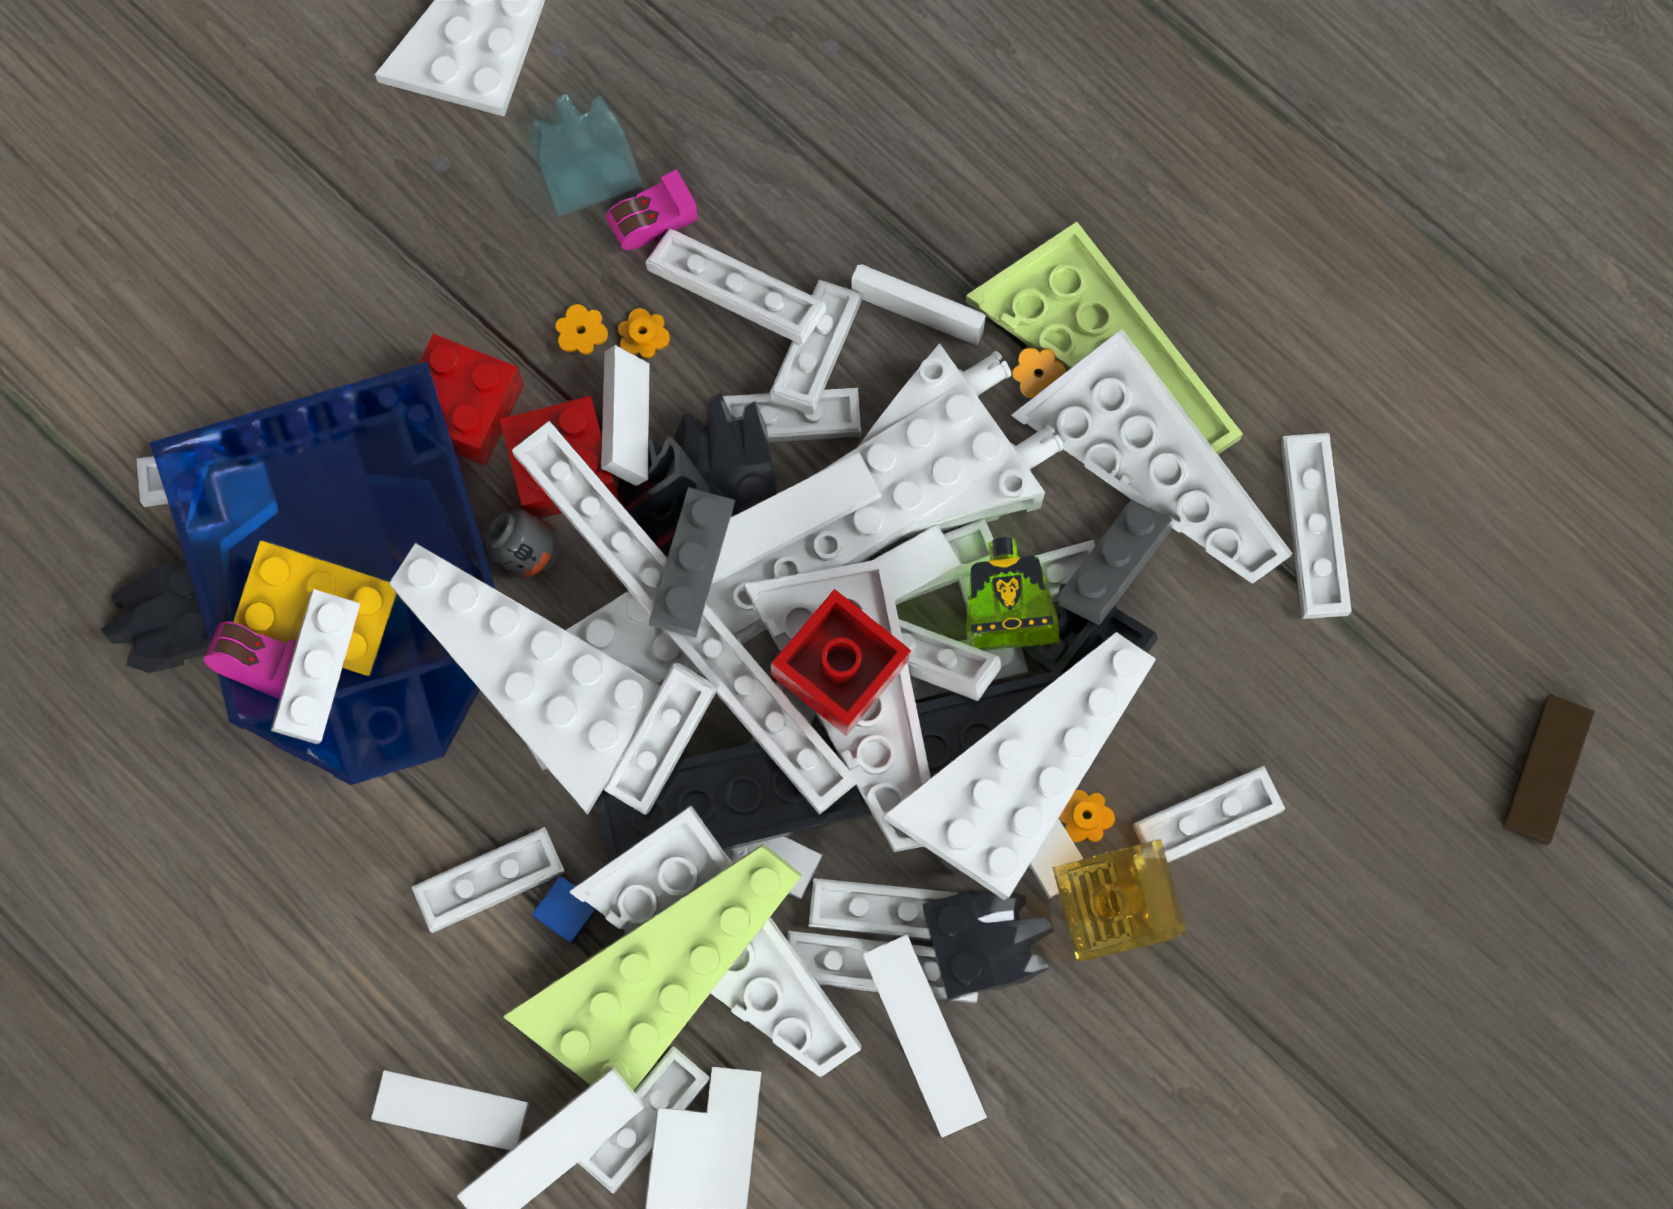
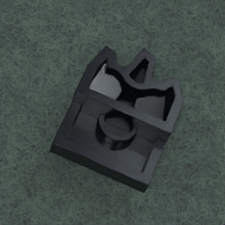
M719 392L707 400V423L700 424L692 415H683L674 436L675 442L683 449L708 483L711 494L735 500L732 515L739 514L777 494L767 425L756 401L745 405L742 416L736 418L731 415L722 393Z
M671 437L665 441L663 447L653 440L648 441V480L636 486L619 477L617 490L618 502L667 558L688 487L710 493L708 483L683 449Z
M195 558L157 567L111 595L116 607L125 609L126 614L102 627L101 631L111 644L133 642L126 666L147 673H153L184 665V659L206 654L214 635L215 627Z
M1061 584L1059 592L1063 589V587L1066 584ZM1038 598L1024 607L1034 618L1052 616L1053 624L1040 626V631L1037 634L1026 632L1016 639L1046 673L1061 670L1062 675L1116 632L1146 653L1151 650L1158 640L1155 631L1118 610L1116 604L1102 623L1098 625L1061 606H1055Z
M989 889L975 890L922 904V911L947 1001L991 989L995 991L1025 983L1049 969L1044 957L1033 955L1030 947L1035 942L1053 933L1054 928L1046 917L1020 920L1019 912L1026 905L1025 895L1012 892L1009 898L1003 900Z

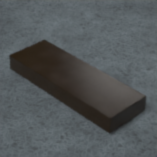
M1551 694L1545 697L1501 828L1545 845L1552 842L1595 713L1594 710Z

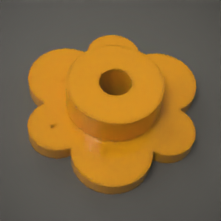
M579 304L570 306L566 311V318H560L556 322V330L560 333L558 338L560 348L568 353L578 350L582 355H589L593 352L594 345L603 344L608 338V331L601 324V313L597 310H590L588 312L584 306ZM580 330H585L582 334L578 333Z
M642 308L634 309L629 314L628 321H624L618 326L619 335L623 337L620 347L634 356L640 353L641 357L645 359L652 358L656 353V349H664L670 342L669 332L663 328L665 324L664 318L659 314L650 316L649 312Z
M1029 347L1021 351L1018 358L1020 365L1013 369L1012 375L1016 381L1021 382V393L1027 398H1034L1066 373V367L1062 362L1055 360V353L1052 349L1045 348L1039 352L1037 349ZM1041 369L1043 374L1038 375L1035 373V370Z
M1075 790L1067 806L1060 814L1059 819L1062 823L1067 824L1065 830L1073 842L1079 843L1086 838L1090 842H1098L1103 837V830L1111 828L1114 824L1115 815L1110 808L1104 806L1105 798L1100 793H1093L1089 796L1083 790ZM1089 813L1091 818L1084 819L1082 814Z

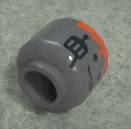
M519 508L510 512L500 513L492 521L486 533L485 539L488 544L490 558L521 578L533 577L540 571L548 570L556 560L558 549L555 547L557 540L555 529L525 509Z

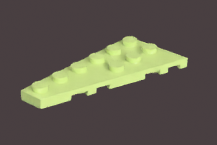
M1075 222L966 295V303L979 312L984 313L985 316L1030 347L1037 349L1039 352L1045 348L1052 349L1055 353V360L1062 362L1066 367V371L1070 370L1115 333L1123 329L1218 455L1241 439L1243 433L1078 222Z
M762 844L713 876L712 879L672 903L668 908L651 919L646 920L587 959L583 964L543 988L536 995L508 1011L503 1017L588 1084H593L614 1067L634 1091L798 882L802 873L766 845Z

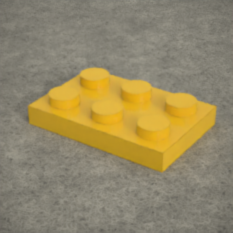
M260 540L233 622L249 628L255 634L260 633L287 644L289 639L297 640L309 595L313 589L360 603L342 668L370 676L397 593L389 584L390 581Z

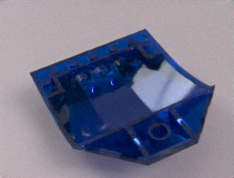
M427 361L149 442L187 561L209 642H211L216 627L220 622L234 621L260 540L387 581L392 580L416 543L496 590ZM398 594L396 595L371 675L366 676L342 668L323 737L319 744L270 731L279 699L218 673L229 719L228 722L241 729H246L273 743L272 745L333 774L335 778L349 785L444 757L480 691L477 685L455 662Z

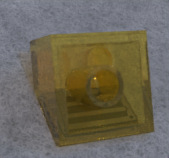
M1161 839L1052 867L1077 962L1168 941L1187 934Z

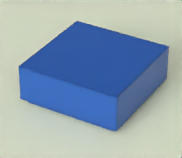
M560 876L535 909L532 916L573 945L597 912V909L586 901L582 902L572 895L570 891L575 885Z

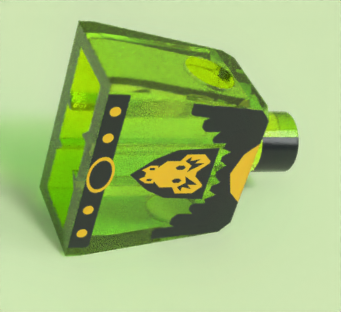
M1001 537L990 541L988 544L990 561L976 562L971 565L966 622L968 645L983 651L1059 643L1058 617L1039 558L1035 556L1018 558L1017 542L1013 538Z

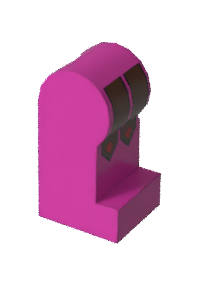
M676 169L662 176L661 183L637 194L636 197L628 198L615 204L608 210L605 219L622 249L634 250L662 238L669 228L677 231L698 221L696 202Z
M220 622L204 656V662L213 671L280 699L296 641L289 639L287 644L260 633L255 634L252 630L241 624Z

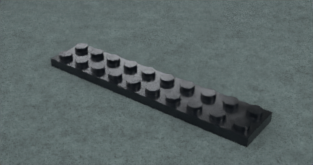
M1061 670L989 686L978 701L955 694L917 703L916 708L930 777L932 778L1062 676ZM823 726L813 728L841 760ZM757 741L678 760L650 812L645 815L609 794L604 789L596 800L609 862L689 806L693 807L723 851L873 815L856 785L819 814Z

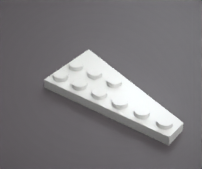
M434 0L375 73L377 82L505 116L545 0Z
M1123 329L1115 333L1011 415L1024 425L1028 424L1038 432L1049 424L1055 430L1052 437L1059 435L1064 450L1084 463L1088 470L1130 499L1172 518V528L1179 533L1183 532L1203 546L1207 553L1252 584L1293 554Z
M415 543L389 584L588 815L609 781L661 686Z
M886 558L744 584L747 595L780 652L834 589L903 643ZM906 664L847 736L814 711L844 765L856 777L858 790L894 852L924 846L882 817L931 779L908 664Z
M1116 632L882 818L1003 900L1009 898L1156 659Z
M689 806L572 888L570 893L582 902L586 901L605 915V919L618 929L622 928L626 932H630L646 920L651 919L668 908L684 895L689 894L712 879L713 876L730 866L732 862L693 807ZM769 917L711 991V994L731 1008V1012L740 1019L753 1024L772 1038L774 1044L816 1075L822 1077L860 1051L862 1045L772 918Z

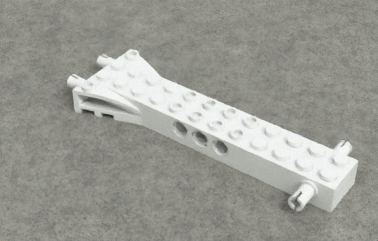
M939 343L879 417L860 445L821 470L823 471L859 453L882 492L881 498L711 585L706 604L741 645L767 629L744 589V584L872 561L936 525L939 526L942 533H947L958 529L959 526L974 523L984 518L986 522L998 520L1001 515L1025 509L1027 512L1041 509L1045 491L1035 479L1030 469L1055 453L1064 450V446L1059 435L1052 437L1055 430L1049 424L1015 446L1009 442L984 407L978 395L1011 376V371L1006 361L1000 364L999 360L1002 359V356L999 352L994 351L990 356L963 372L960 369L958 370ZM630 591L566 630L660 686L674 663L678 662L689 670L698 673L661 628L649 625L650 615ZM527 745L542 770H545L547 768L545 764Z

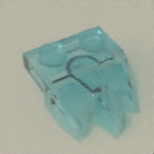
M565 92L554 102L559 125L551 126L544 120H535L530 144L558 217L644 186L625 134L617 118L601 95L591 101L590 112L583 114L579 112Z

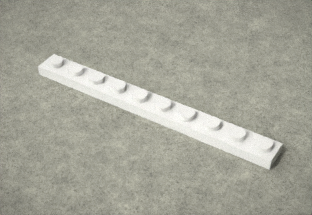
M548 421L512 450L514 457L651 616L667 557L551 422ZM707 604L705 605L696 638L662 629L699 674L719 687L716 694L819 814L857 784L856 777Z

